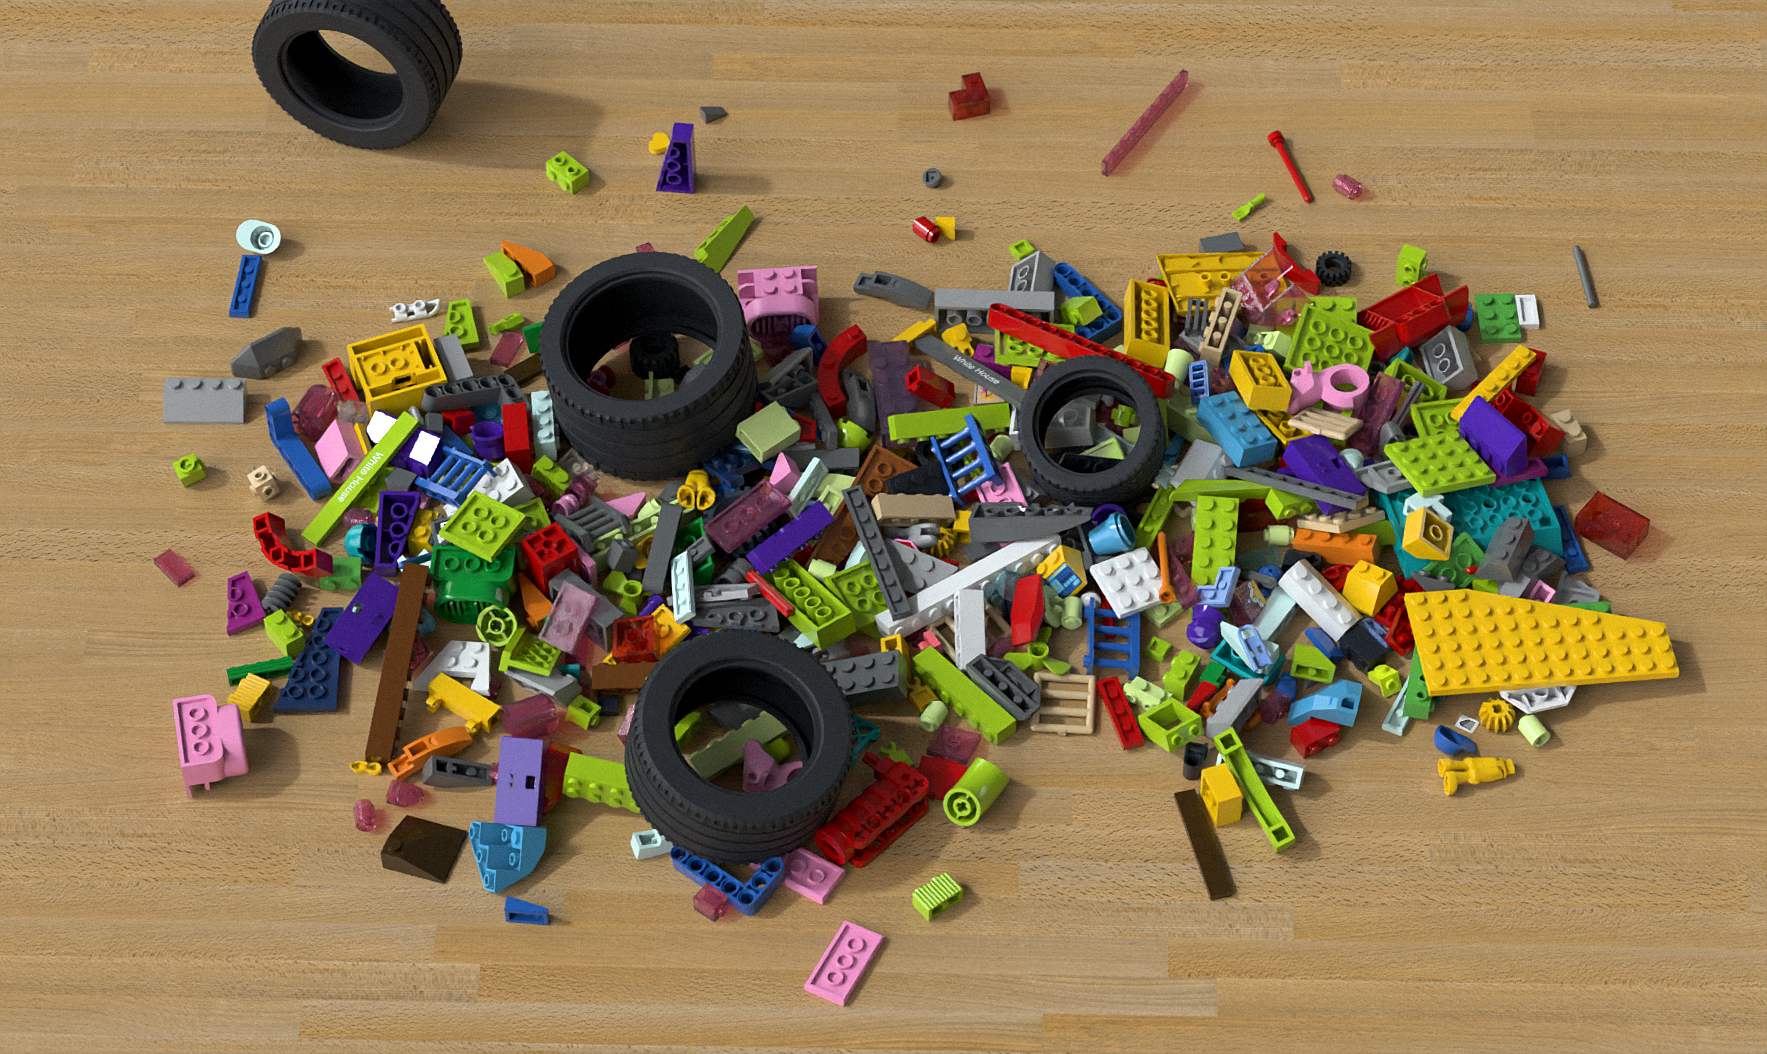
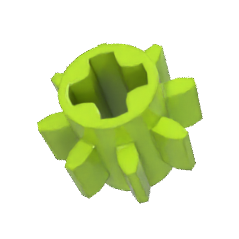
M1118 405V409L1113 408L1110 418L1115 419V425L1128 428L1129 423L1134 424L1136 414H1132L1133 408Z

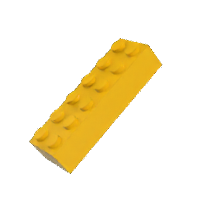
M1131 278L1124 296V354L1151 366L1163 369L1170 350L1169 290L1167 287Z

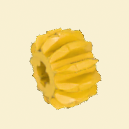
M942 525L939 534L933 535L938 538V544L923 548L925 554L941 558L942 555L949 556V553L955 548V536L952 534L951 528L946 529Z
M1499 697L1496 700L1489 698L1487 702H1483L1479 710L1481 726H1486L1487 731L1494 729L1495 733L1499 729L1505 732L1507 728H1511L1516 715L1513 710V704H1508L1507 700L1501 701Z

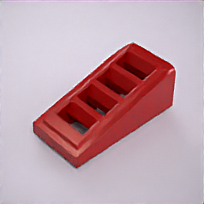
M1203 680L1186 707L1199 714L1202 705L1206 701L1209 702L1217 694L1218 687Z

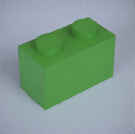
M361 557L333 558V575L319 578L321 590L360 589L363 584Z

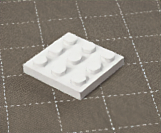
M1145 547L1090 567L1092 576L1119 619L1163 603L1159 600V589L1162 586L1161 572Z

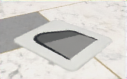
M1462 714L1455 726L1473 733L1479 721Z

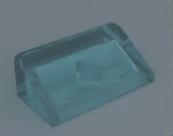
M1276 545L1235 556L1238 567L1255 572L1267 565H1282Z

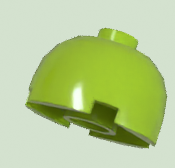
M839 419L835 425L838 431L837 449L859 448L860 455L866 452L873 442V438L870 437L868 439L866 437L867 432L853 422L848 421L845 424L842 423L843 419Z
M496 605L485 608L479 614L476 630L484 643L500 647L509 642L519 625L516 614L510 608L505 607L503 610L508 613L506 618L501 617L502 610ZM497 609L498 614H494L493 610Z

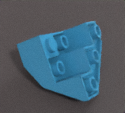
M1340 679L1291 703L1286 724L1298 726L1310 720V717H1315L1353 727L1363 684Z
M472 820V825L469 828L470 843L485 890L498 893L532 873L545 851L547 829L537 826Z

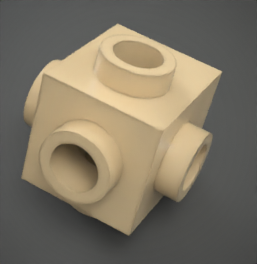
M264 465L246 475L252 484L249 486L251 492L255 497L259 495L263 502L280 492L277 486L279 483L278 478L274 472L270 474Z

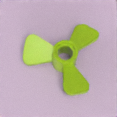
M613 570L603 583V588L606 592L623 596V601L617 607L621 608L624 612L625 623L632 626L636 625V609L643 605V596H652L654 593L642 591V584L635 580L627 581L623 572ZM666 585L664 587L663 594L667 593Z
M1049 626L1039 629L1035 643H1031L1028 647V653H1006L1004 656L1005 660L1011 661L1023 673L1029 668L1041 671L1047 667L1055 675L1063 676L1071 670L1070 664L1049 657V648L1046 645L1052 634V628Z

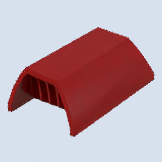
M1435 272L1358 312L1356 324L1374 331L1368 335L1374 346L1372 358L1385 363L1405 347L1412 349L1431 339L1448 325L1454 327L1464 322L1468 311L1469 289L1467 285H1464L1444 295L1438 274Z

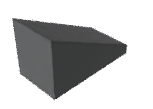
M700 107V117L706 124L727 116L722 107Z

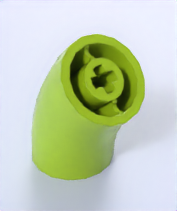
M976 757L962 778L945 795L943 806L946 815L951 821L960 826H970L976 823L1009 782L1008 776L992 763Z

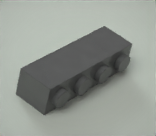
M859 448L780 451L796 462L800 472H805L814 457L823 462L829 470L827 473L856 477L861 469Z

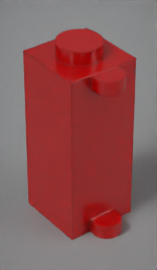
M920 365L905 375L907 391L941 409L944 407L947 409L951 408L952 401L956 399L954 383Z

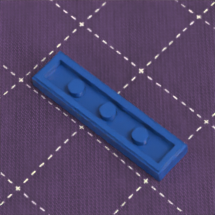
M242 255L229 317L249 318L262 265V256Z
M1563 504L1552 506L1561 528L1563 559L1567 561L1565 568L1568 575L1588 571L1589 566Z

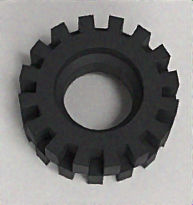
M1328 251V254L1324 252L1322 256L1318 257L1315 275L1321 280V284L1326 282L1325 286L1329 287V284H1332V287H1336V284H1338L1340 287L1342 282L1344 284L1347 283L1351 276L1352 262L1348 256L1344 257L1345 253L1341 252L1339 255L1338 251H1335V253ZM1329 267H1336V268H1339L1340 270H1338V271H1332V270H1329V269H1327V268H1329Z

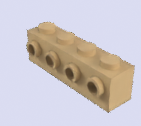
M1224 287L1221 296L1216 297L1214 304L1216 310L1210 314L1208 322L1211 323L1210 327L1206 326L1203 335L1205 341H1201L1198 348V353H1201L1200 361L1208 360L1211 365L1219 367L1240 308L1243 292Z
M880 493L869 504L878 526L910 527L915 524L934 523L940 527L942 525L949 527L956 518L951 496H943L942 494L932 496L924 494L906 495L900 493L888 495L887 493Z

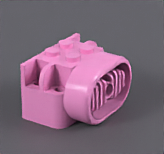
M816 265L737 270L739 301L744 311L748 334L752 339L762 343L790 342L788 338L797 325L818 324L819 297Z
M209 694L172 700L180 764L188 798L192 797L191 785L205 783L206 790H210V782L219 781L225 777L244 775L249 772L244 730L238 704L217 706L215 698Z

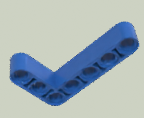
M1064 262L1056 264L1054 267L1055 286L1069 299L1073 297L1094 296L1103 313L1087 325H1082L1075 329V334L1098 344L1118 334L1122 329V312L1071 265Z
M282 397L265 405L271 441L310 498L315 501L332 493L329 480L294 432L292 414L286 399Z
M678 846L673 847L670 851L674 868L746 916L755 915L786 878L784 863L781 858L775 856L766 860L747 884L744 885L716 865L708 862L705 858L699 859L696 855L691 856L689 852L681 851V848ZM685 856V858L678 860L679 857ZM702 867L700 870L694 871V869ZM779 868L778 871L772 872L773 869ZM718 878L717 881L711 882L712 879ZM759 885H766L763 888H758ZM735 889L734 892L727 893L729 890ZM749 900L752 901V902L749 903V904H744L746 901H749Z

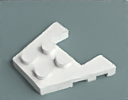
M451 640L413 682L414 691L429 692L428 685L430 681L442 672L451 677L475 678L470 689L480 695L490 696V643Z

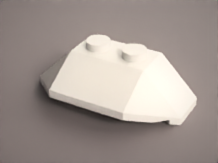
M1578 685L1499 691L1502 698L1522 711L1532 714L1567 706Z

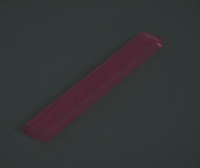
M1184 69L1180 71L1102 160V175L1108 177L1188 86V71Z

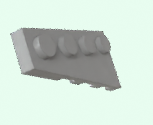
M758 583L694 585L695 603L718 600L729 601L737 598L748 600L752 598V595L759 592ZM673 595L667 597L668 606L673 605Z

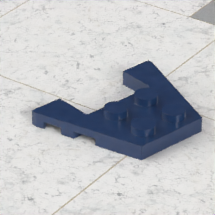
M729 451L727 455L713 457L711 461L704 463V471L714 478L718 477L720 483L727 484L728 489H733L744 485V476H741L759 468L773 471L777 457H771L765 462L760 463L753 454Z

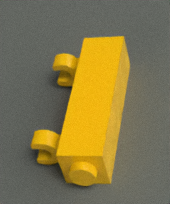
M441 672L430 681L428 685L429 698L426 700V704L429 706L426 709L434 714L441 705L468 721L465 727L469 728L467 732L470 736L474 737L480 728L490 733L502 720L500 706Z

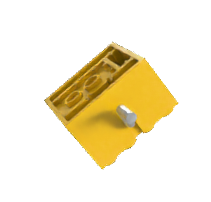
M424 323L348 344L347 350L351 376L356 389H363L365 392L369 421L371 422L375 411L378 409L398 418L405 411L419 420L421 423L419 427L424 429L425 424L422 417H425L428 412L421 408L425 388L448 383ZM407 376H411L410 381H407Z

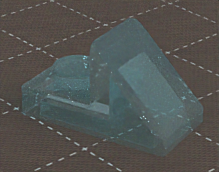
M1006 567L1003 568L983 592L988 605L997 608L1003 599L1013 602L1016 583L1020 579L1019 572Z

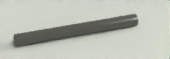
M1574 246L1572 250L1588 307L1592 309L1596 307V302L1580 246Z

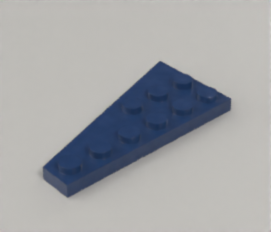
M344 607L322 608L313 626L314 629L310 637L307 638L305 647L300 652L288 676L289 680L285 688H282L278 702H275L273 706V713L337 712L341 654L324 644V641L329 631L344 612Z

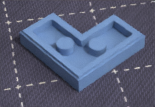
M1220 567L1214 585H1197L1192 605L1229 607L1241 570L1238 567Z

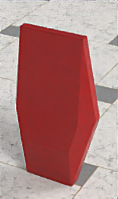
M1042 574L1017 580L1011 610L1012 645L1014 647L1035 643L1046 612Z
M1404 574L1395 580L1398 591L1376 613L1374 617L1375 622L1390 628L1397 610L1405 604V593H1418L1421 589L1426 592L1415 579L1406 580Z
M1406 604L1397 610L1384 639L1401 657L1415 648V639Z

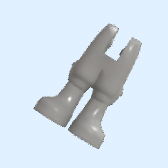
M934 523L915 524L908 528L883 526L884 535L891 540L907 539L912 541L919 550L938 544V538L933 535L939 534L940 526Z

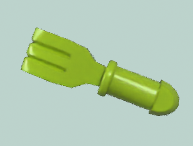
M1263 193L1258 194L1251 202L1249 201L1247 205L1241 206L1232 212L1231 215L1238 221H1243L1249 216L1251 210H1254L1255 207L1266 200V195Z

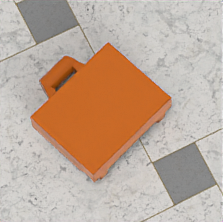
M1228 679L1226 685L1209 702L1206 701L1202 705L1199 712L1201 719L1207 721L1210 715L1214 716L1221 700L1225 701L1231 686L1237 685L1233 679ZM1262 698L1259 706L1244 724L1243 728L1252 730L1262 720V716L1258 712L1263 706Z

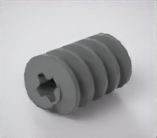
M290 573L280 574L261 602L264 611L268 615L280 609L286 613L287 607L291 606V601H294L295 595H298L300 592L299 588L302 586L300 580Z

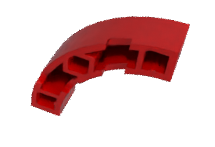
M857 324L843 331L829 344L822 355L818 367L819 393L833 421L846 415V398L839 387L840 373L847 364L850 365L855 359L867 353V336Z
M270 512L253 518L255 537L260 542L262 553L271 563L304 578H323L333 575V556L317 548L297 551L288 538L285 519Z

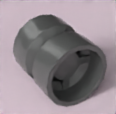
M737 558L729 569H726L719 576L718 583L747 584L749 582L745 579L747 576L746 572L752 570L756 572V570L747 560Z

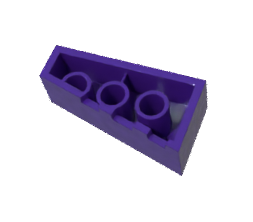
M674 122L660 169L656 191L694 194L697 180L694 124Z
M380 490L375 572L378 575L397 577L399 571L397 560L402 555L404 556L408 544L407 539L422 502L421 492Z
M818 500L808 510H805L776 532V534H773L753 549L746 557L760 575L766 571L771 574L779 567L777 563L781 560L784 563L794 556L793 551L798 549L800 552L809 545L807 542L809 539L813 538L815 541L823 535L822 529L835 519L821 500Z

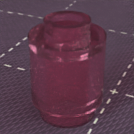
M1338 174L1332 184L1335 191L1350 200L1358 198L1362 192L1361 183L1346 174Z
M1000 637L987 650L986 655L987 657L1004 659L1006 653H1015L1016 648L1012 645V639Z
M361 799L357 801L353 808L356 828L359 831L369 832L377 826L375 807L370 800Z

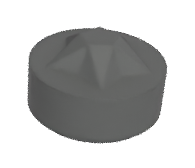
M929 168L924 172L922 179L927 187L936 188L942 183L943 176L938 169Z

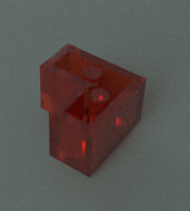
M980 72L961 75V90L948 92V109L953 121L990 114V96Z

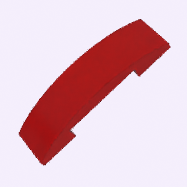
M1274 232L1272 252L1281 272L1297 287L1313 295H1319L1321 280L1311 269L1301 270L1287 254V243L1277 232Z

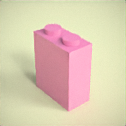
M335 419L315 445L325 476L329 482L343 485L365 458L353 424L350 422Z

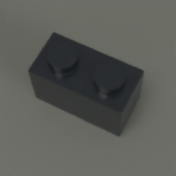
M1359 625L1340 637L1339 651L1354 664L1357 670L1362 671L1366 676L1376 666L1386 664L1387 650Z

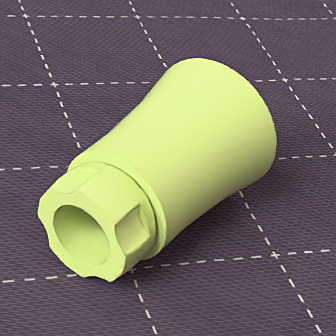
M1172 349L1168 352L1164 371L1175 376L1173 396L1177 395L1189 372V363L1195 362L1191 354L1181 349Z

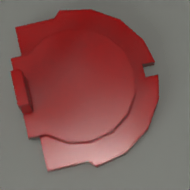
M922 755L916 771L926 777L929 782V791L925 796L932 799L934 795L936 800H944L945 795L966 773L967 766L937 756L932 758Z

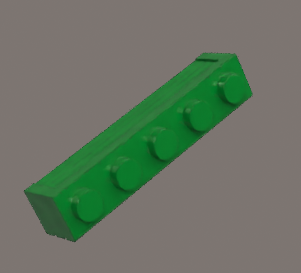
M285 656L279 659L226 669L230 687L239 685L241 679L246 678L248 673L264 679L289 675L293 668L291 656Z

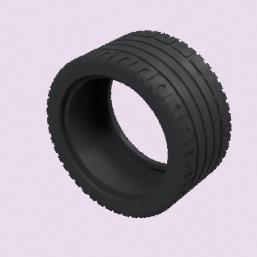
M1100 355L1075 356V358H1068L1064 362L1062 360L1057 365L1051 366L1049 370H1045L1041 376L1035 379L1036 381L1030 385V389L1025 393V398L1021 402L1022 406L1019 408L1017 434L1029 470L1039 487L1048 496H1051L1054 501H1058L1063 506H1069L1074 502L1083 507L1094 508V511L1101 505L1108 503L1124 506L1128 502L1134 501L1136 497H1140L1142 492L1146 491L1149 485H1152L1155 481V477L1159 475V470L1162 469L1166 456L1165 452L1167 451V433L1156 395L1150 384L1147 383V380L1130 365L1127 366L1126 363L1119 362L1118 359H1110L1108 356L1100 357ZM1096 394L1108 395L1124 401L1134 409L1141 419L1138 440L1130 454L1118 465L1108 470L1089 474L1073 472L1055 463L1045 451L1046 433L1053 417L1062 407L1077 398Z

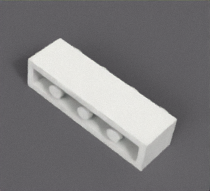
M958 589L954 594L956 668L965 676H970L966 669V664L978 655L985 654V650L988 647V638L985 637L987 617H984L987 599L984 597L983 590Z

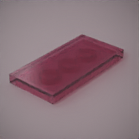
M1378 372L1367 401L1364 403L1357 418L1362 420L1364 425L1348 437L1347 444L1349 447L1373 457L1380 442L1381 427L1389 422L1405 388V382Z
M765 478L703 525L702 528L708 536L729 554L791 507L792 503L791 500Z

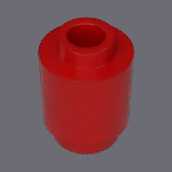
M925 216L917 218L913 222L912 231L926 242L935 243L940 238L941 230H939V227Z

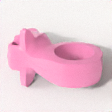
M1310 360L1305 361L1304 369L1297 368L1292 372V378L1289 383L1292 393L1286 413L1296 414L1303 408L1314 406L1321 399L1333 408L1343 411L1360 408L1366 403L1370 392L1369 376L1365 370L1352 364L1336 365L1319 372H1314ZM1341 383H1349L1355 385L1358 389L1353 392H1341L1333 387Z
M749 740L743 746L742 789L747 793L764 792L786 784L789 778L797 776L802 771V761L790 762L779 766L778 762L765 752L761 743L757 740Z

